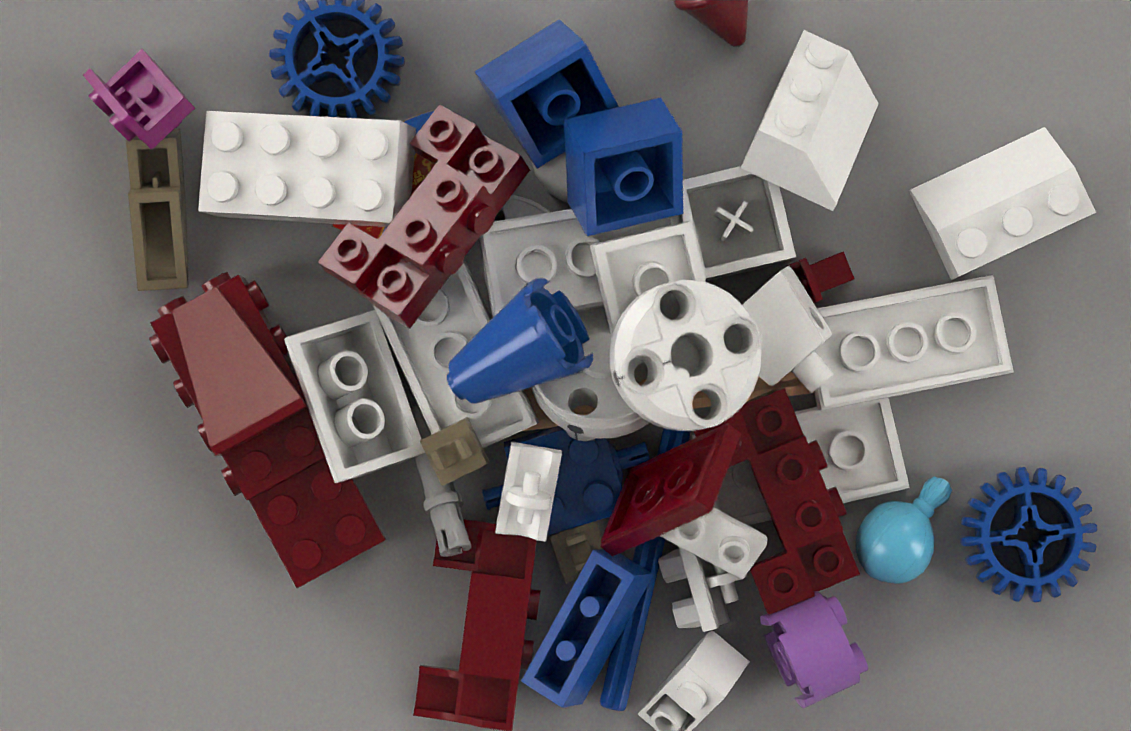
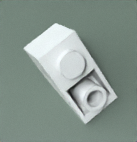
M710 630L683 658L642 707L638 715L656 731H692L727 696L750 661L713 630Z

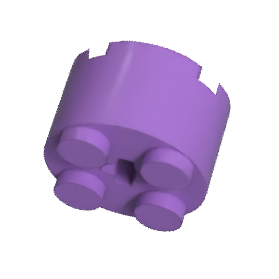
M818 591L814 592L815 596L770 615L766 613L760 617L761 625H771L773 631L765 634L764 637L782 679L787 687L796 683L803 693L794 698L802 708H806L859 683L860 674L868 670L866 659L856 642L849 644L841 627L847 624V618L838 599L835 596L827 598Z

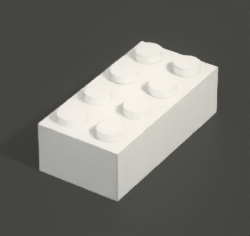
M206 111L198 211L227 218L345 225L349 222L352 225L387 227L412 194L415 151L409 143L416 135V128L397 120Z

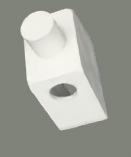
M788 265L744 302L742 306L748 312L751 319L757 323L762 334L759 377L767 384L774 386L792 371L808 391L813 393L834 374L814 351L832 333L797 275ZM729 326L724 333V344L731 353L736 354L742 347V335L735 327Z

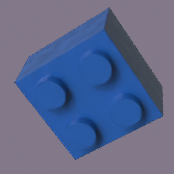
M661 98L564 119L567 200L587 236L683 214L682 130Z

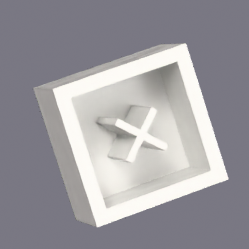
M741 166L683 180V214L680 215L681 223L692 221L705 281L789 262L796 258L779 186L741 169Z

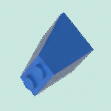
M560 19L475 71L492 104L537 169L565 152L564 119L619 107L585 42Z

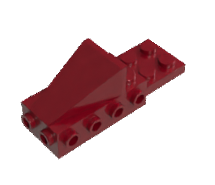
M225 272L204 283L201 287L205 293L187 302L185 297L181 296L160 307L157 311L161 317L150 323L155 335L149 337V340L160 361L163 364L171 361L179 379L173 381V384L184 405L187 408L195 405L203 423L199 424L197 428L206 446L215 456H222L227 467L223 468L221 472L230 490L235 496L243 493L246 501L249 500L296 588H299L387 539L354 479L335 484L296 371L287 355L289 351L284 340L287 336L280 324L272 327L263 309L269 307V303L256 280L248 283L246 278L239 274L231 278L229 273Z

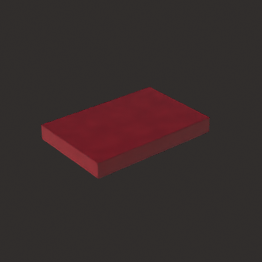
M729 423L723 424L631 468L601 539L600 547L611 556H615L710 514L741 433Z

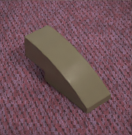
M180 129L172 130L152 150L137 136L131 142L126 139L130 179L128 199L138 291L188 288L187 218Z

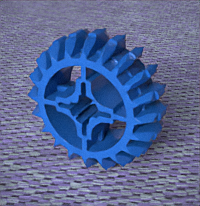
M300 0L298 7L304 16L299 21L288 12L283 16V20L287 25L293 28L290 34L283 30H275L273 33V37L278 42L286 44L285 49L274 48L269 51V56L272 60L285 62V65L271 70V75L275 80L289 78V81L280 87V95L286 98L298 92L299 94L293 101L292 108L299 113L311 103L309 116L321 117L323 110L326 109L328 110V117L340 118V111L346 110L347 118L358 119L355 108L363 105L369 116H374L377 111L370 101L372 97L376 95L384 103H389L391 100L390 94L382 88L383 83L385 82L392 86H399L401 83L399 76L388 71L389 67L399 68L405 65L404 57L389 54V51L403 46L400 36L385 38V35L390 33L396 26L393 19H384L377 24L376 21L382 13V7L375 3L364 13L362 11L365 6V0H353L350 7L346 6V0H335V5H328V0H317L319 8L311 10L305 0ZM348 20L361 25L366 30L359 35L354 33L346 38H339L331 34L324 25V22ZM311 31L317 40L318 52L316 57L307 64L308 68L299 73L297 67L298 51L303 39ZM325 38L339 52L350 51V56H344L347 61L345 66L351 74L350 78H347L342 69H338L334 63L325 66V60H331L327 54L329 49L323 41ZM376 43L378 49L376 69L367 84L363 85L356 73V64L358 59L367 53L366 48ZM328 78H336L347 86L351 94L343 97H328L312 91L307 86L315 81L320 83Z
M1018 467L1015 472L1016 483L1013 484L1006 472H1000L996 475L997 482L1001 488L999 491L989 483H983L980 486L982 493L988 498L986 503L975 498H970L968 501V505L980 513L978 519L972 517H962L961 519L962 525L975 528V536L960 538L961 545H976L978 552L968 555L965 561L970 566L984 562L985 566L978 571L976 579L983 583L993 575L997 576L991 589L997 595L1003 593L1010 583V599L1013 601H1021L1025 587H1028L1030 600L1035 603L1040 602L1042 599V586L1044 585L1050 596L1056 598L1061 595L1057 579L1061 578L1065 584L1074 587L1078 581L1069 571L1070 568L1074 566L1079 570L1088 571L1090 567L1087 561L1078 558L1081 550L1085 552L1096 551V544L1083 542V533L1096 532L1097 525L1095 523L1081 524L1080 517L1088 515L1092 511V507L1090 504H1081L1074 508L1072 503L1080 497L1082 492L1078 487H1072L1062 494L1061 491L1066 481V477L1063 475H1056L1050 484L1046 485L1048 476L1046 469L1037 468L1033 480L1030 482L1027 469L1025 467ZM1032 492L1052 501L1062 513L1065 523L1047 524L1043 522L1039 517L1037 505H1033ZM1016 496L1017 505L1014 506L1015 513L1011 524L1005 528L990 531L991 522L997 510L1007 500ZM1028 521L1029 526L1032 528L1052 531L1050 534L1039 535L1038 540H1032L1035 545L1030 548L1027 542L1014 538H1005L1007 535L1018 534L1019 529H1025L1022 524ZM1067 538L1064 551L1058 561L1048 570L1041 573L1040 565L1043 564V552L1046 546L1053 541ZM1010 545L1014 547L1019 554L1020 563L1024 564L1025 576L1015 575L1005 569L995 557L991 546Z

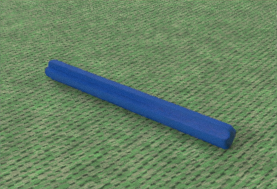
M663 428L657 456L688 442L691 431H676ZM661 536L637 545L635 548L633 562L654 575L611 651L600 698L601 706L607 709L624 711L627 706L658 574V560L662 557L665 539Z

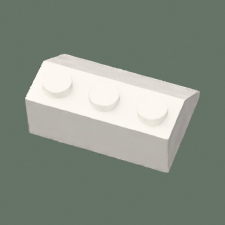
M803 31L741 166V169L832 211L839 200L879 104L849 50L808 31Z
M1045 127L909 190L951 280L1096 213L1074 165Z
M375 310L284 338L335 484L373 473L425 453L420 443L421 436Z

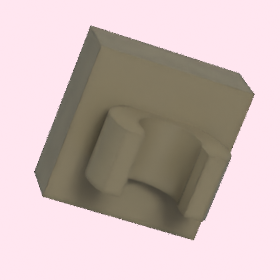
M468 417L420 440L442 486L490 462Z
M597 521L549 536L566 584L577 580L593 550L603 549L600 547L602 535Z

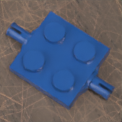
M560 426L504 442L507 459L511 442L562 450L547 535L611 517L622 490L623 469L650 460L645 441L616 450V447L608 438L579 441L570 437ZM503 485L482 490L487 510L500 506Z

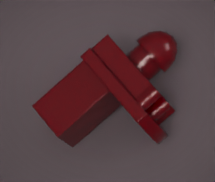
M844 251L809 265L806 257L789 264L814 304L823 300L821 293L855 279Z

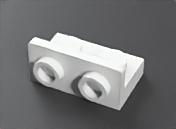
M714 507L710 514L660 535L664 539L742 580L767 546L766 535Z

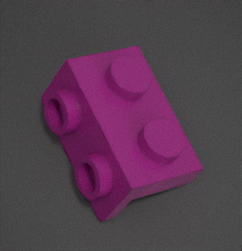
M143 49L132 57L107 82H104L91 68L83 74L85 79L94 88L88 95L90 99L108 117L115 113L109 119V122L129 142L137 136L151 150L172 130L177 128L183 119L195 109L192 103Z

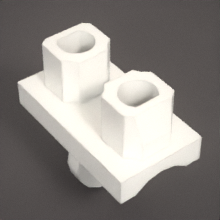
M511 442L495 533L521 535L546 542L562 450Z
M678 546V549L659 558L658 562L666 583L687 578L692 592V597L680 599L672 603V611L678 628H696L701 626L702 631L706 632L730 622L725 604L739 600L734 581L741 580L740 578Z

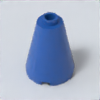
M545 278L532 280L449 361L447 382L456 397L461 400L466 399L472 404H478L580 373L591 366L593 352L585 357L582 344L590 340L588 332L578 312L561 290L551 294L543 287L550 281Z

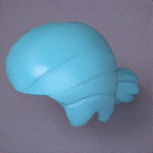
M934 476L924 483L919 497L915 498L913 503L892 500L879 504L868 513L857 530L855 542L858 561L870 577L881 582L901 584L917 578L925 571L934 552V533L929 518L935 513L934 509L942 506L949 500L952 492L949 482Z

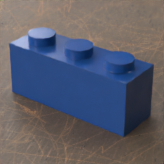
M604 549L593 550L521 682L562 708L583 704L654 574L620 553L611 556Z

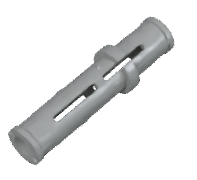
M412 407L413 417L421 439L431 435L430 429L420 407ZM426 453L416 456L415 459L426 497L423 507L425 514H430L440 556L447 557L463 553L461 547L463 551H468L472 546L465 529L460 508L464 505L461 493H456L453 481L444 486L441 485Z

